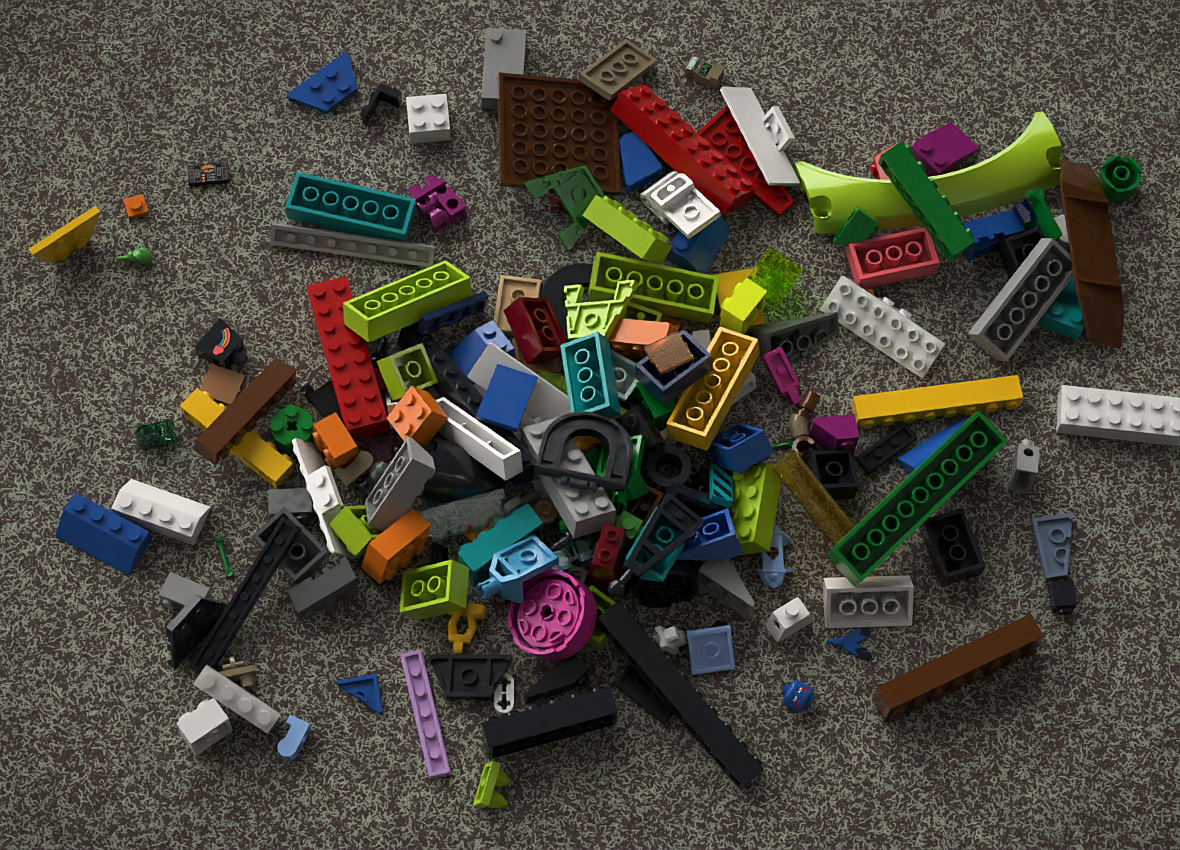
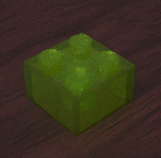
M769 246L748 276V279L767 291L765 302L777 309L804 269Z

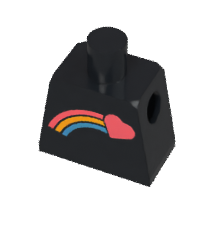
M221 318L194 346L197 356L226 369L232 362L242 367L248 360V357L241 352L244 349L243 340Z

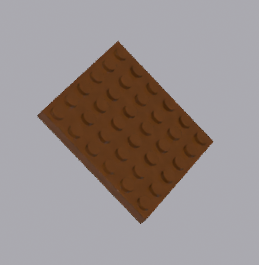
M499 72L497 76L499 186L527 188L524 184L527 181L586 165L604 195L619 196L621 184L618 117L610 110L617 96L609 101L578 79Z

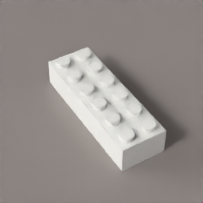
M1062 385L1058 393L1056 433L1180 446V398Z

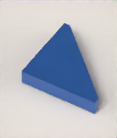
M377 674L336 680L337 686L378 714H383Z

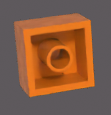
M411 386L387 416L388 421L404 442L409 436L423 449H425L449 418L429 392L415 386Z
M336 412L313 424L314 433L312 435L315 439L314 444L319 453H324L326 457L324 460L330 469L335 470L338 466L345 469L355 460L358 454L357 445Z

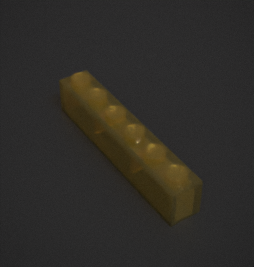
M794 449L784 453L770 465L833 546L854 527Z

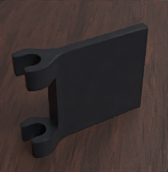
M331 380L315 391L308 381L300 385V390L324 418L336 412L342 421Z

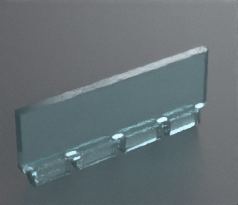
M502 487L420 512L421 516L431 524L429 534L433 542L436 543L448 539V530H450L453 538L469 533L468 524H471L472 531L474 532L490 527L489 518H491L493 526L499 519H506L507 515L503 508H505L504 504L507 503V499Z

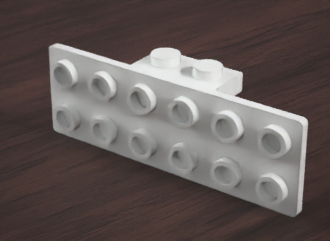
M722 87L720 91L768 185L797 186L800 181L784 152L795 137L780 108L773 106L765 115L751 88Z
M841 276L820 310L824 313L837 312L840 324L920 378H923L945 346V343L915 324V320L911 318L912 314L903 308L899 310L894 307L895 303L889 298H876L847 277Z
M489 343L468 374L469 379L485 390L488 388L497 364L537 376V383L520 422V425L523 427L571 413L569 398L566 394L493 343Z
M294 438L292 440L293 451L298 457L300 471L305 477L306 488L312 497L313 508L318 514L320 528L325 534L328 550L333 555L346 556V558L351 559L357 558L358 556L348 552L346 544L334 535L333 529L329 525L341 511V506L343 505L330 467L325 465L323 456L319 453L314 443Z

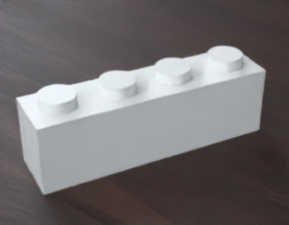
M208 665L204 667L193 684L267 734L280 716L279 712Z

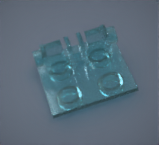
M590 538L575 541L579 554H577L574 545L570 543L575 553L572 557L567 545L565 549L569 558H567L563 547L553 552L558 557L559 563L557 566H554V569L559 567L560 571L573 566L572 561L578 558L582 562L593 557L592 552L595 549L591 551L589 549V546H592Z

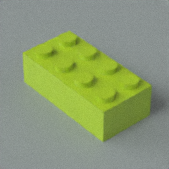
M596 195L582 216L640 258L650 263L661 265L673 247L667 242L669 238L655 231L654 227L647 222L638 219L639 217L633 212L624 209V206L616 200H612L606 195L604 198Z
M768 462L753 464L744 473L733 471V502L731 507L734 515L732 521L743 552L740 555L770 551L783 472Z

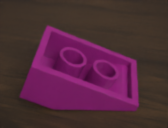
M950 122L923 136L911 146V149L914 152L912 155L914 159L924 165L926 169L925 174L931 177L951 173L976 153L979 147L956 125Z

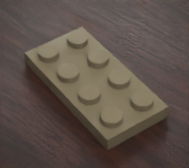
M625 39L581 72L578 80L610 101L656 66L657 59Z

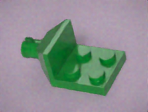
M642 435L630 437L633 445V454L625 491L620 492L603 488L615 507L616 513H620L621 505L622 512L627 510V501L635 500L649 492L640 474L645 443ZM603 442L596 473L597 476L602 477L604 476L609 457L608 448Z

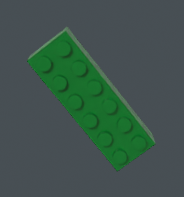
M900 141L881 155L878 164L949 263H951L971 249L974 243V235L969 228L965 229L961 224L962 219L956 211L953 212L948 206L950 202L944 194L940 195L937 190L938 185L934 179L927 177L924 165L914 159L912 156L914 152L908 144L904 145Z

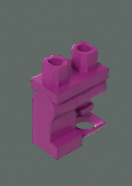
M430 174L424 179L425 188L421 189L417 184L408 188L410 197L416 199L419 215L422 218L425 216L429 217L434 234L450 225V223L453 225L467 216L466 205L445 183L442 177L438 179L433 174Z

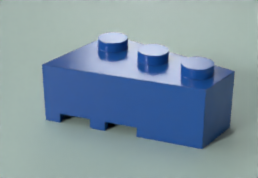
M1015 211L1002 212L964 222L962 224L964 228H969L974 235V243L971 249L964 253V255L970 261L996 250V244L1002 240L1025 232Z

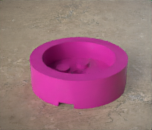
M556 569L546 570L523 582L524 602L517 603L511 601L508 609V628L511 629L514 642L526 652L546 661H560L576 654L587 643L596 624L597 606L591 590L580 580L564 571ZM548 608H551V612L553 614H550L549 617L545 618V611Z

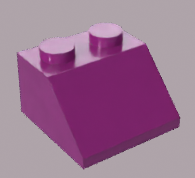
M855 414L813 418L809 437L824 450L852 449L854 454L859 439Z

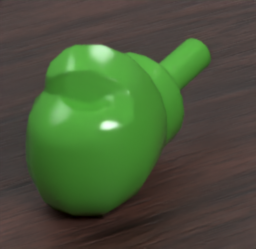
M143 247L129 251L128 256L116 257V262L129 261L131 264L139 263L140 265H148L153 260L152 253Z

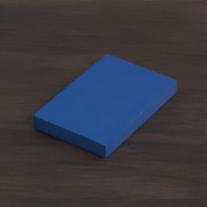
M497 364L476 414V419L517 432L538 377Z

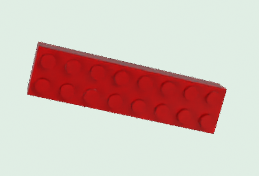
M642 84L622 91L610 110L678 174H685L694 183V187L721 214L727 215L748 204L757 190L751 180L744 177L720 152L709 145V142L696 133L692 126L683 121L678 113L670 109L664 100L657 97L650 87Z
M347 276L306 286L311 310L345 428L353 440L388 432L387 414L366 341L344 324L343 303L353 299Z

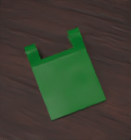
M1038 188L1035 192L1031 189L1027 193V197L1034 204L1028 210H1026L1024 205H1021L1018 209L1013 207L1010 211H1015L1025 232L1041 226L1045 238H1053L1057 241L1063 234L1044 201V191L1042 188Z

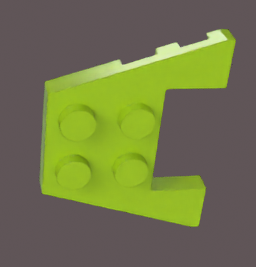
M635 280L618 281L614 300L581 303L584 293L582 285L565 286L564 293L567 297L565 307L568 310V316L566 317L568 339L573 341L598 331L608 340L635 293L638 283Z

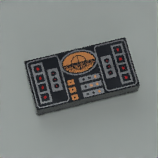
M228 162L187 165L189 187L230 183Z

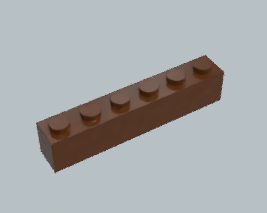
M276 357L196 439L195 452L214 465L220 460H224L228 456L230 449L234 445L238 446L243 436L255 428L257 421L260 418H265L270 408L281 401L283 394L287 390L293 389L296 384V370Z

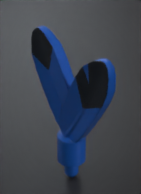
M860 628L843 638H833L826 641L827 644H832V646L843 647L858 658L865 660L872 658L869 650L858 644V642L866 639L871 634L870 628Z

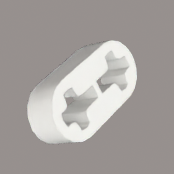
M505 673L502 678L506 679L507 683H510L506 686V692H502V685L500 684L494 692L495 711L503 716L513 711L514 679L508 673ZM502 697H506V703L510 704V706L506 707V710L498 706V704L502 703Z

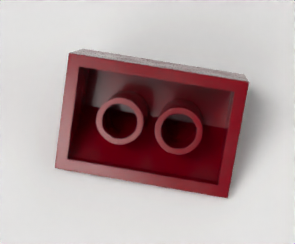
M518 297L503 310L527 364H543L562 356L560 345L568 342L548 298Z

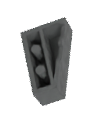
M346 556L340 559L341 564L330 569L327 566L322 569L324 574L314 579L309 577L287 590L288 597L299 619H309L316 615L317 611L323 608L325 610L331 609L336 605V602L343 599L348 601L359 592L357 578Z

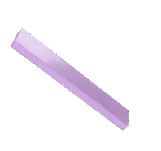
M422 650L402 653L400 658L429 780L451 775Z

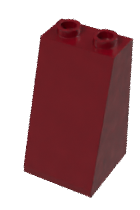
M604 523L585 583L589 588L593 585L602 593L611 595L608 591L609 583L614 579H619L626 571L622 569V565L632 544L624 529ZM632 578L625 585L626 590L619 598L626 599Z

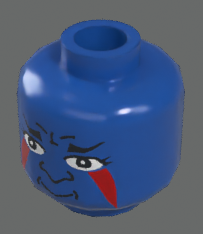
M794 680L791 685L786 683L781 693L784 696L783 704L799 713L803 710L808 711L815 698L813 688L799 680Z

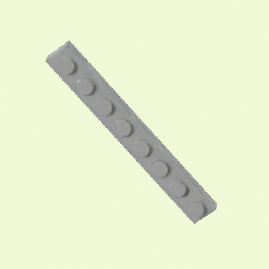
M273 223L271 226L270 245L424 267L434 265L436 246L278 223Z

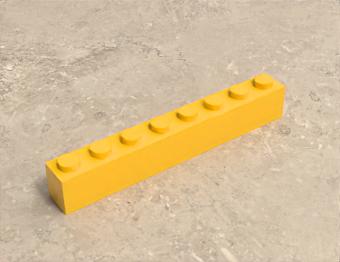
M1014 375L859 395L853 397L851 405L857 427L862 426V428L866 429L876 424L889 426L899 421L911 423L916 419L922 418L924 420H933L937 416L951 418L960 413L973 415L978 410H985L986 412H994L998 408L1012 410L1021 405L1023 394L1019 377Z

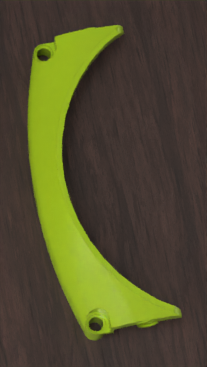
M1035 112L1033 120L1025 132L1005 150L976 165L931 177L938 185L937 190L940 195L944 194L949 200L950 205L948 206L953 212L956 211L960 217L980 213L1027 198V193L1031 189L1035 192L1038 188H1042L1044 191L1060 185L1061 143L1052 123L1044 112ZM804 161L793 163L800 181V190L807 194L810 212L813 216L814 231L818 234L837 233L856 206L877 219L879 223L877 231L922 225L890 180L846 176L812 166Z

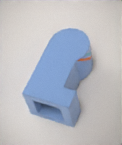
M289 715L286 721L289 731L277 746L280 758L287 762L297 757L311 730L310 723L292 715Z

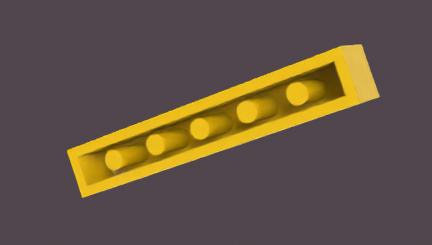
M198 388L180 405L182 414L203 431L227 407L221 403L218 405L213 401V397L208 392H202ZM255 429L247 432L243 436L241 443L238 446L234 445L230 449L233 455L276 489L294 472L292 459L288 455H281L276 451L277 448L270 441L265 442L262 440L261 435Z

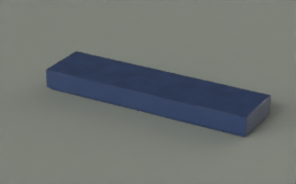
M483 291L422 315L417 332L420 335H424L484 311L489 295Z

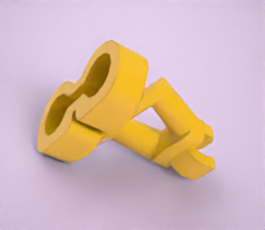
M467 603L466 609L446 613L451 616L447 623L448 640L454 643L453 649L455 653L461 654L463 645L470 644L477 630L475 620L485 618L486 606ZM460 616L467 617L469 627L464 635L457 632L456 624Z

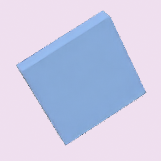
M730 625L686 631L692 675L735 669Z

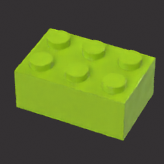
M448 560L404 571L399 613L415 620H421L466 609L469 567L454 560Z

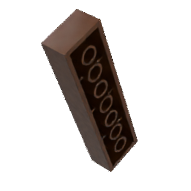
M1031 614L1026 615L877 686L872 701L884 722L888 720L894 722L900 719L904 712L909 710L911 713L922 707L921 704L927 701L930 704L934 703L946 692L953 694L965 683L968 685L974 684L984 674L990 676L999 670L998 668L1003 665L1009 667L1018 661L1017 658L1022 656L1028 658L1034 655L1044 635Z

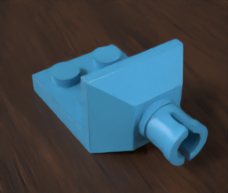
M532 534L493 555L489 569L490 578L482 583H478L476 585L477 591L484 600L494 594H499L503 599L522 603L524 602L522 583L558 565V557Z

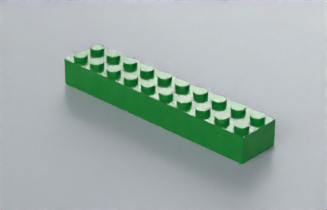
M978 410L836 543L825 556L855 587L871 574L1008 441Z

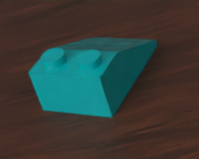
M1071 278L1043 314L1039 327L1078 340L1085 322L1077 297L1075 280Z

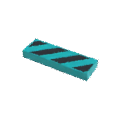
M712 464L709 469L710 502L730 508L733 502L732 471Z

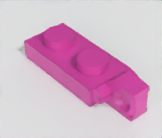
M778 347L761 356L783 398L787 397L792 405L802 401L797 392L800 389V383L782 347Z

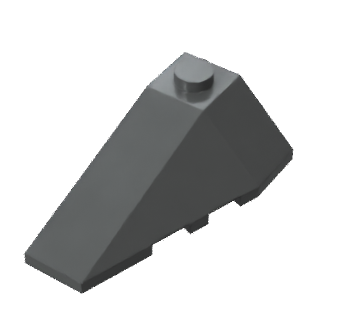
M837 312L772 322L753 328L754 338H757L759 343L760 357L778 347H782L790 365H793L792 360L799 355L802 357L809 354L808 349L815 344L821 345L839 333Z

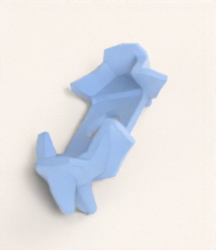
M776 522L774 523L770 547L778 550V556L775 559H771L766 552H761L762 568H756L764 585L773 589L782 585L786 573L793 571L791 568H784L783 546L791 541V537L784 531H781Z

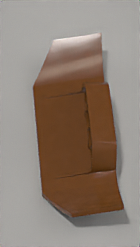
M1062 158L1060 160V189L1076 292L1083 313L1087 339L1121 349L1124 304L1106 195L1092 168Z

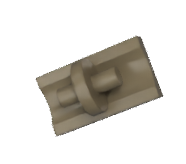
M234 656L229 657L230 664L222 665L223 671L219 673L232 682L241 681L244 690L253 689L254 678L256 677L254 665L245 666L244 661L235 662Z

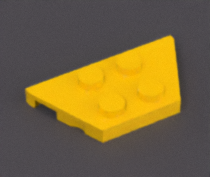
M96 206L92 207L28 249L34 257L53 263L66 259L72 251L83 248L91 239L100 216L99 209Z

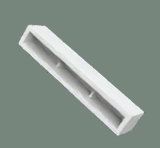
M441 397L435 400L449 417L439 429V434L461 446L470 456L504 480H508L523 472L521 451L446 398Z

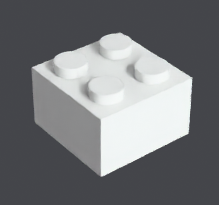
M447 95L406 97L410 144L449 141L450 124Z
M214 698L202 701L196 710L183 714L176 723L182 738L195 756L233 731L229 718Z

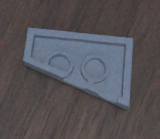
M1073 512L1032 518L1030 521L1045 581L1067 577Z

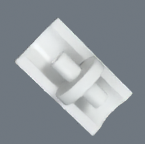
M662 626L655 627V631L658 634L652 636V638L658 642L662 653L667 651L673 655L680 653L678 647L688 643L684 631H678L675 626L668 629Z

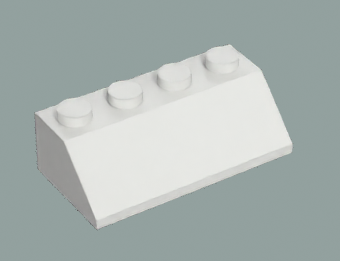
M131 479L120 489L111 509L113 513L140 527L194 545L211 507Z
M910 576L866 577L855 587L846 577L824 578L825 627L912 626L914 586Z

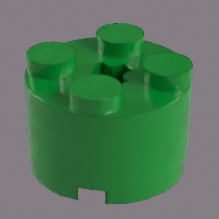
M1115 155L1108 158L1104 162L1098 176L1106 199L1112 203L1125 202L1131 199L1141 182L1142 170L1140 165L1131 157L1127 156L1125 158Z
M288 405L279 410L272 418L270 424L272 438L275 446L281 452L294 454L292 443L294 438L301 439L304 442H314L312 435L314 433L313 420L306 410L295 405Z

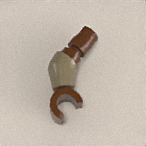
M807 391L799 405L800 409L791 414L788 421V429L794 439L792 451L802 464L806 463V457L802 453L805 448L818 449L813 439L809 437L808 432L809 414L813 413L820 399V396L812 391Z

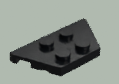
M195 595L166 627V636L168 637L167 650L171 652V659L168 660V664L172 668L176 669L205 635L213 629L228 605L226 602H218L211 598L205 599L202 596Z
M429 654L428 656L447 699H491L513 661L512 654Z

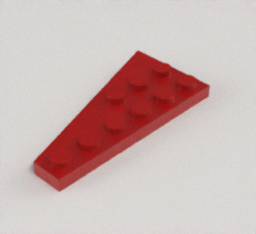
M728 105L697 132L709 142V145L720 152L730 164L734 165L744 177L751 180L752 184L757 188L753 196L778 218L793 206V200L783 185H768Z

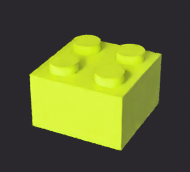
M748 278L743 283L739 282L735 286L734 294L731 298L727 297L721 305L722 311L719 315L721 327L741 334H745L764 310L767 295L765 289Z

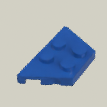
M346 51L286 94L287 99L298 101L306 107L316 108L318 111L328 114L358 92L348 52Z

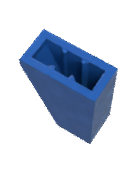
M634 132L626 133L619 139V154L627 195L662 176V165L638 135Z

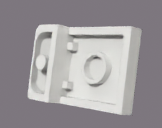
M677 171L670 172L640 194L641 202L665 225L671 222L688 239L721 216L720 211L694 187V183L685 174H678Z

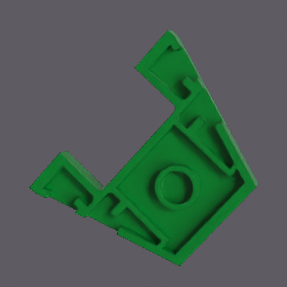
M586 165L524 183L534 199H537L552 188L573 220L572 225L557 234L567 250L572 249L576 240L584 233V229L590 223L582 215L594 197L598 195L604 198L605 196Z

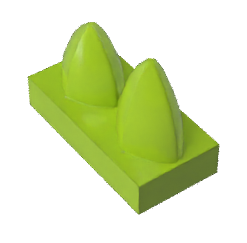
M491 761L485 764L473 803L474 807L480 809L485 807L503 808L508 805L503 795L494 789V787H501L510 783L507 774L500 769V763Z

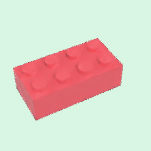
M924 227L849 243L846 252L854 282L863 289L936 274L940 263L932 238Z

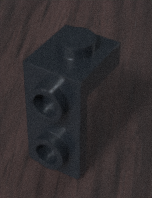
M380 83L377 89H373L368 105H364L361 110L363 124H368L380 101L399 108L402 103V92L395 87H388Z

